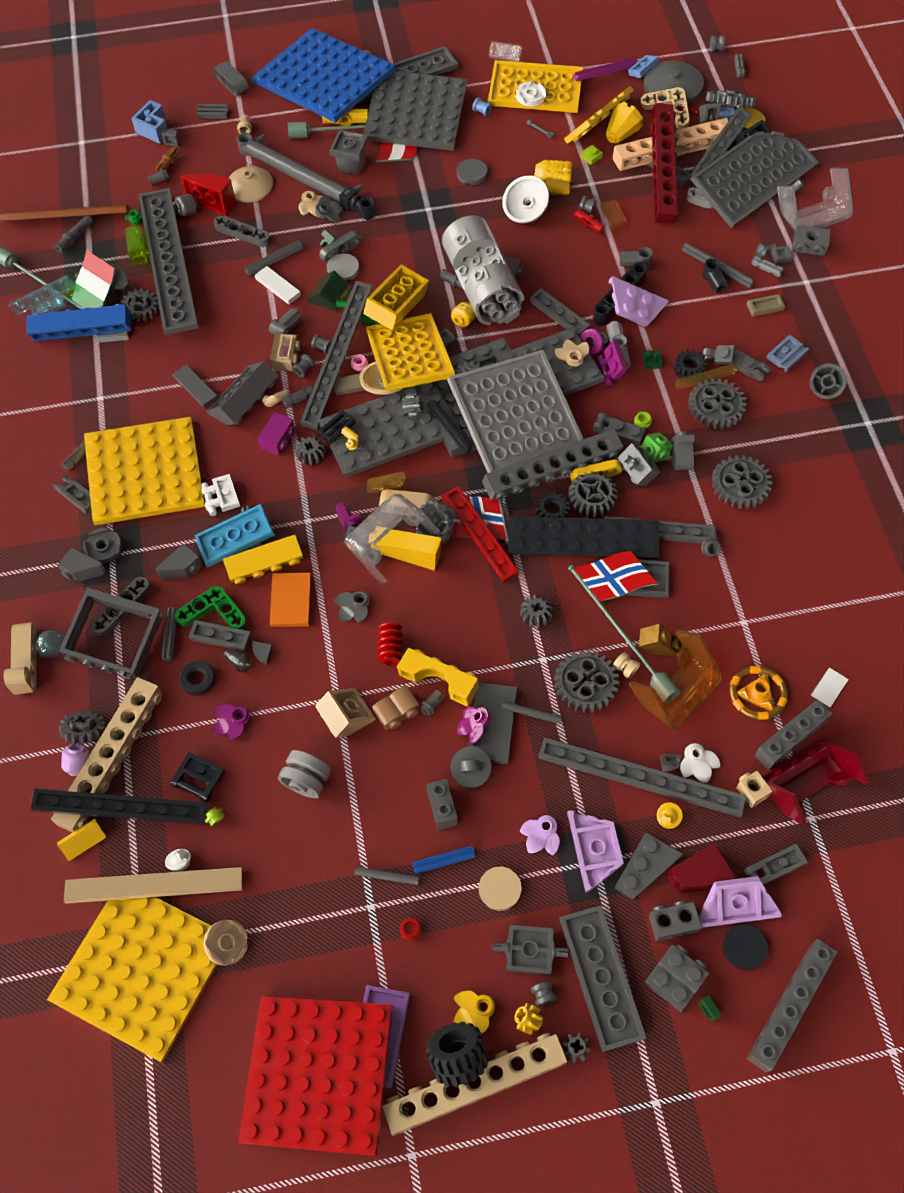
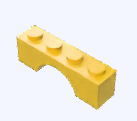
M408 648L397 665L399 676L415 683L426 677H439L449 684L450 698L467 707L480 688L477 677L472 673H464L454 665L448 666L436 657L430 658L418 649Z

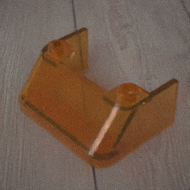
M677 629L676 633L683 647L677 653V663L680 668L671 677V680L681 691L679 696L665 704L654 688L633 681L629 683L641 705L667 726L674 729H679L720 683L722 676L702 635Z

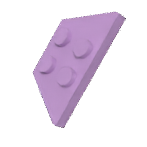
M612 276L609 279V284H612L613 287L612 298L615 302L616 314L646 327L668 303V300Z
M570 810L567 812L572 837L585 892H589L623 866L624 863L613 822L604 819L598 820L596 817L589 815L583 816Z
M758 876L714 882L698 917L701 927L778 918L782 917V914Z

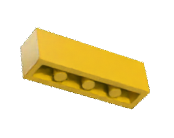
M292 535L224 558L223 562L231 583L240 584L245 582L246 578L252 576L254 578L261 577L266 571L271 570L275 572L281 570L284 565H296L303 559V555L296 536Z

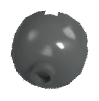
M829 363L817 367L812 372L809 382L810 388L816 396L823 399H831L843 392L847 379L842 368Z

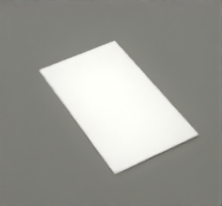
M829 668L811 696L831 707L849 679Z

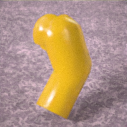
M347 426L344 427L341 433L348 438L346 446L350 450H354L359 445V436Z

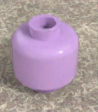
M71 744L62 751L61 768L63 771L71 776H77L89 757V751L81 744Z

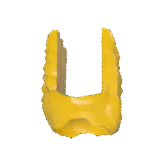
M543 160L536 164L534 176L545 183L549 194L569 195L570 189L568 188L571 182L572 162Z

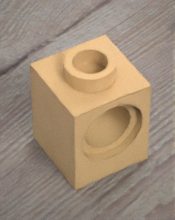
M758 771L752 774L748 772L739 778L740 782L736 787L741 795L746 796L745 800L751 808L766 800L773 792ZM748 785L756 786L758 791L751 790Z

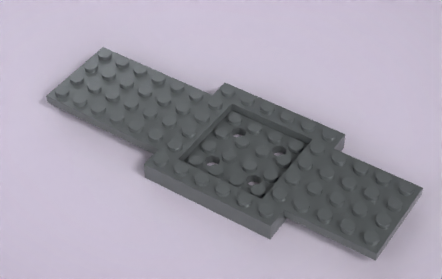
M573 328L513 350L510 349L506 340L502 338L449 357L453 369H458V364L464 366V362L470 364L473 361L475 365L479 362L480 367L523 356L525 352L528 354V352L533 353L544 350L564 396L604 381V376L589 353L584 357L583 363L577 367L568 365L566 361L560 360L556 356L555 349L563 348L566 339H569L577 346L582 343ZM447 379L408 387L397 393L344 410L356 420V424L350 429L359 436V445L354 450L347 448L346 442L348 438L344 435L340 436L331 445L329 444L344 477L347 478L440 442L444 443L451 458L464 454L428 409L427 403L430 400H436L473 448L472 451L476 450L477 447L453 393H451L452 390ZM417 393V396H421L423 399V411L419 412L417 416H409L408 413L405 414L403 411L402 398L408 394ZM338 413L319 419L320 427L322 428Z

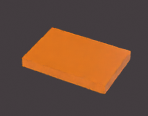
M310 573L272 574L270 627L309 626Z

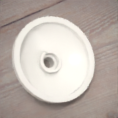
M523 176L514 180L507 187L503 196L504 212L512 221L520 224L537 220L545 212L549 203L547 186L541 179L535 176Z

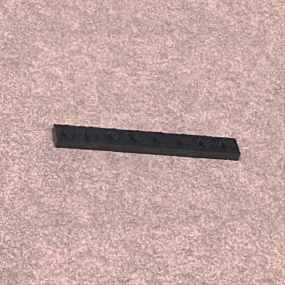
M34 788L30 810L34 812L204 825L207 803Z

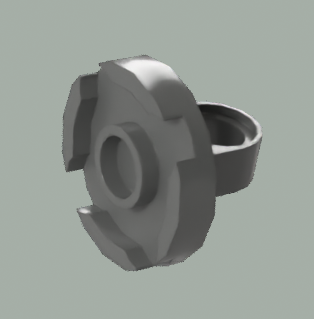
M469 746L455 753L451 760L450 769L457 783L464 787L475 788L487 781L491 775L492 765L485 751L478 747Z

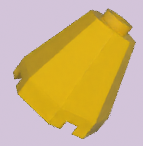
M626 102L615 106L606 131V137L609 142L619 143L641 129L643 117L636 107L632 105L628 107Z

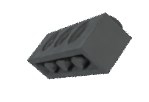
M817 699L762 744L754 756L769 771L829 720L832 713Z

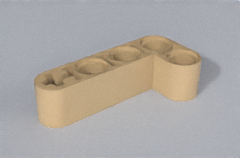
M29 622L12 625L11 668L4 670L5 685L14 695L35 692L37 632L35 624Z

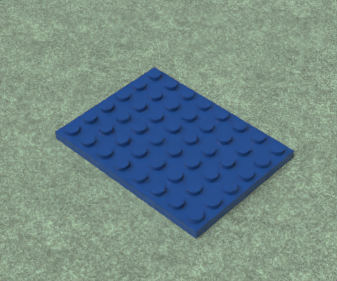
M311 28L251 78L253 83L336 123L394 73L396 66Z

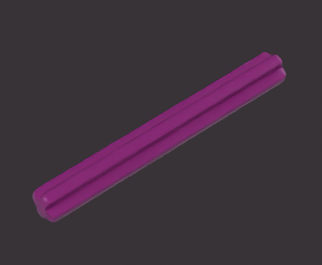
M630 58L574 73L573 78L577 82L629 69L638 60Z

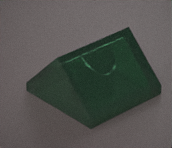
M334 270L321 277L308 297L307 302L337 312L340 308L336 307L337 300L344 301L351 290V286Z

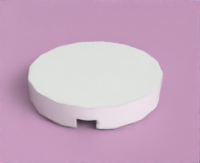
M532 81L525 82L519 85L516 90L517 101L525 106H538L545 101L546 89L540 83L537 85Z

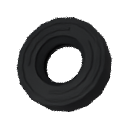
M192 661L181 670L179 675L180 685L190 695H204L214 686L215 672L204 661ZM195 672H202L205 675L204 681L197 685L190 682L191 675Z

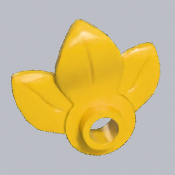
M463 991L456 994L454 1000L461 1008L455 1015L453 1023H471L474 1027L477 1026L481 1034H483L489 1026V1017L495 1010L493 999L487 995L478 996L473 991ZM480 1004H487L488 1009L481 1011L479 1009Z

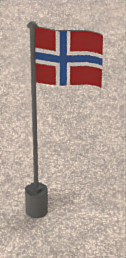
M441 494L442 502L448 505V503L443 498V494ZM467 497L494 537L508 544V528L502 500L495 499L491 501L490 498ZM455 516L453 519L454 532L451 536L471 538L457 516Z

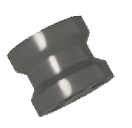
M724 35L719 37L711 36L710 51H723L725 47Z
M583 196L579 209L587 212L588 215H592L596 206V199H588L587 196Z
M546 981L530 988L532 994L536 997L535 1003L537 1007L558 999L557 995L552 991L553 984L551 981Z

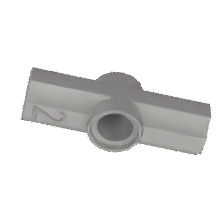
M612 321L606 326L609 343L619 341L627 368H630L631 363L626 346L627 339L623 334L622 325L618 321Z

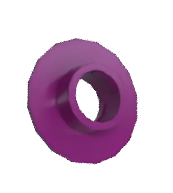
M590 328L582 333L580 340L582 343H588L590 356L600 353L603 348V338L600 332ZM591 337L595 342L593 347L590 344Z

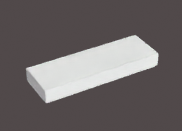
M268 266L255 274L257 281L287 304H291L301 296L298 289Z

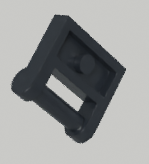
M188 752L172 778L170 785L176 789L179 787L200 797L201 801L208 803L225 770ZM184 775L207 785L205 790L184 781Z

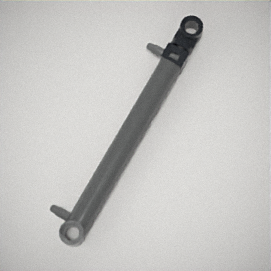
M241 133L237 136L240 154L244 156L250 155L339 202L343 209L347 211L352 209L359 212L360 217L364 220H371L375 217L374 199L358 195L362 185L359 184L355 188L350 186L345 188L261 144L266 138L264 134L255 140L252 139L249 133Z

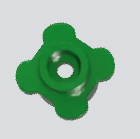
M132 209L125 216V220H129L131 225H139L143 218L142 213H139L136 209Z

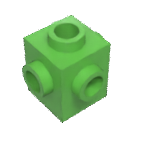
M654 433L646 436L642 447L654 462L667 460L673 445L661 433Z

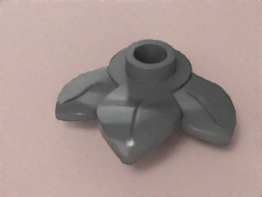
M328 196L321 197L315 207L316 215L321 219L327 217L332 222H341L338 214L343 211V206L338 202H331Z
M357 591L354 594L344 592L334 598V602L341 606L338 614L340 621H349L354 618L360 623L367 617V607L370 599L365 592Z

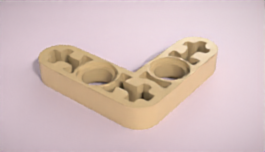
M677 87L647 93L641 97V107L645 110L653 109L655 103L673 104L674 111L676 112V128L679 130L688 128L689 113L683 88ZM677 94L680 96L679 101H677ZM661 96H665L667 98L665 101L659 100ZM682 106L684 110L677 111L676 108ZM682 116L684 123H681L680 117Z

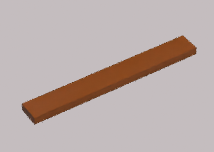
M128 204L3 212L0 213V221L126 213L130 209Z

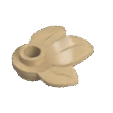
M305 191L301 196L302 202L299 204L300 213L306 215L310 212L318 217L315 213V207L323 196L316 195L312 191Z
M566 339L563 348L555 349L556 356L560 360L566 361L572 367L580 366L583 363L584 357L589 353L587 342L577 346L569 339Z

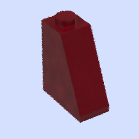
M714 844L670 868L668 872L670 885L674 889L677 888L679 893L711 890L714 882L737 879Z

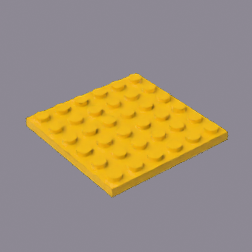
M191 417L84 433L94 526L205 507Z
M156 897L108 900L47 1000L163 1063L217 967V964L212 962L206 955L203 944L205 934L211 925Z

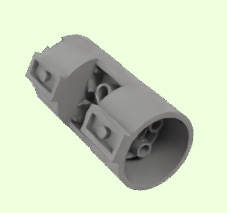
M475 215L465 216L454 221L445 230L442 237V245L477 319L486 325H490L493 322H498L499 324L505 322L508 324L520 315V305L524 301V295L488 223L484 218Z

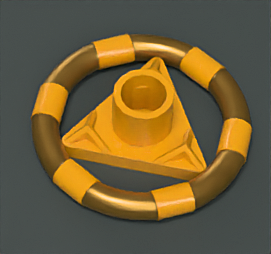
M763 666L745 667L738 671L730 682L729 694L732 704L739 712L752 719H771L783 711L788 701V691L783 679L773 670ZM764 674L737 691L738 684L745 675ZM768 676L772 678L780 690V699L774 709ZM739 698L766 709L768 712L749 710Z

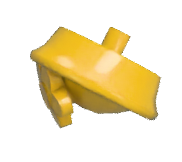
M669 802L659 807L657 820L663 827L668 829L675 828L682 821V810L677 804Z

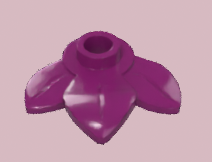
M231 704L217 706L214 708V712L220 719L216 722L212 731L218 735L228 734L230 740L240 737L243 733L244 725L250 719L249 711L244 707L235 708ZM239 715H243L242 719L237 720Z
M471 706L462 712L464 719L458 724L457 734H469L470 742L474 745L484 735L485 727L491 721V715L483 707L477 709Z

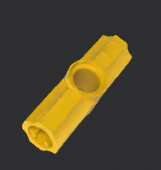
M351 109L336 123L323 116L322 121L323 124H340V126H350L352 123H366L368 109Z

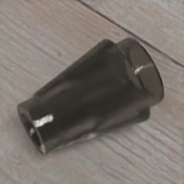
M230 648L226 649L223 653V659L238 672L245 673L252 666V659L248 654L231 650Z

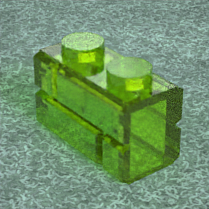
M127 227L125 229L127 249L132 265L147 263L146 239L142 227Z

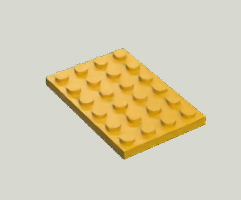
M495 60L488 102L492 103V106L578 113L581 81L576 82L573 76L575 72L582 71L583 67ZM530 81L537 85L538 83L542 84L546 89L545 101L533 107L520 104L516 98V90L519 85Z
M431 313L402 319L393 330L382 324L366 327V333L386 392L446 380L448 377L455 375Z

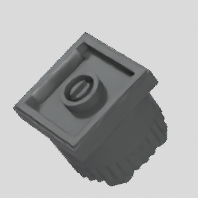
M345 130L338 131L329 153L331 156H335L336 165L340 172L353 173L355 175L361 173V170L367 163L365 148L369 141V135Z

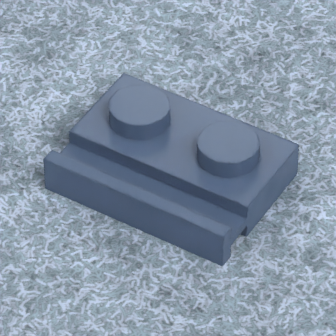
M788 335L768 353L767 359L779 368H784V371L787 372L808 353L809 348L803 347L801 342Z

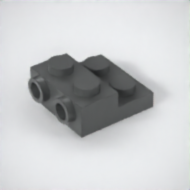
M671 945L644 983L679 1012H682L709 973L705 971L707 967L704 963L697 959L693 961L687 956L688 951L680 945L676 947Z

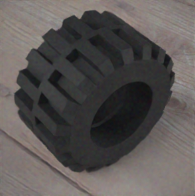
M454 1022L451 1025H445L442 1029L435 1031V1035L430 1036L428 1039L426 1055L433 1075L440 1084L444 1083L448 1087L451 1085L454 1087H459L461 1084L467 1085L468 1082L477 1080V1076H481L484 1073V1069L488 1066L489 1056L479 1028L477 1026L474 1027L471 1023L460 1022L456 1024Z

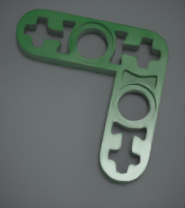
M219 586L211 587L179 608L175 613V619L182 627L191 625L195 620L200 619L216 609L229 627L244 630L247 626L242 612ZM214 594H217V595H219L220 597H219V598H216V597H214L213 595H214ZM198 603L206 604L202 610L195 609ZM226 605L232 607L228 613L222 612V608ZM185 615L187 616V619L184 620V618H182L181 616ZM235 616V618L238 621H240L241 624L237 625L236 623H234L232 617Z

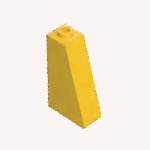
M376 527L375 533H371L368 543L371 544V549L379 551L382 555L435 571L441 555L442 538Z

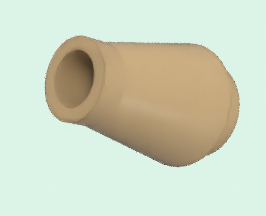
M242 115L237 125V130L240 134H250L252 132L248 115Z

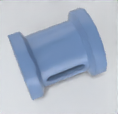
M478 97L473 103L472 110L474 112L479 111L487 117L492 110V103H485Z

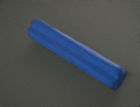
M472 846L414 861L413 868L416 874L472 859L475 857V851Z

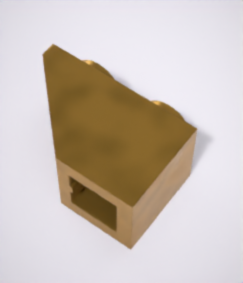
M661 624L640 630L639 647L648 653L675 658L682 657L683 639Z

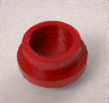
M407 918L400 925V934L405 940H416L421 934V924L414 918Z

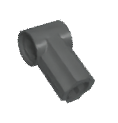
M642 247L638 251H620V266H632L637 262H642L646 264L648 269L652 264L653 252L649 247Z
M290 309L281 319H274L271 322L269 332L274 335L275 331L280 334L290 335L292 329L302 320V315L297 309Z

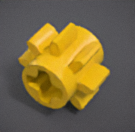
M525 1003V1007L518 1008L515 1013V1021L518 1023L517 1029L532 1035L533 1031L539 1030L543 1021V1017L539 1014L541 1009Z

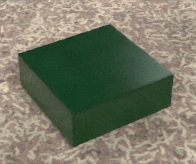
M708 995L698 1002L699 1007L710 1022H714L722 1016Z

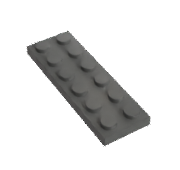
M602 905L560 917L559 920L602 1053L645 1040L646 1035Z

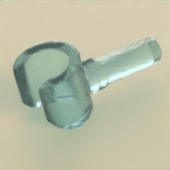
M759 244L757 246L758 250H755V253L758 257H763L767 250L775 248L776 245L763 246Z

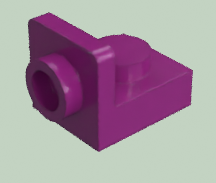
M343 503L336 504V513L345 532L348 526L358 528L362 525L360 513L351 516L349 508L345 509Z

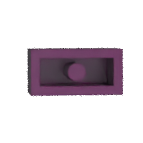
M274 412L258 437L260 449L279 456L282 450L286 449L290 437H293L296 427L294 426L293 419Z

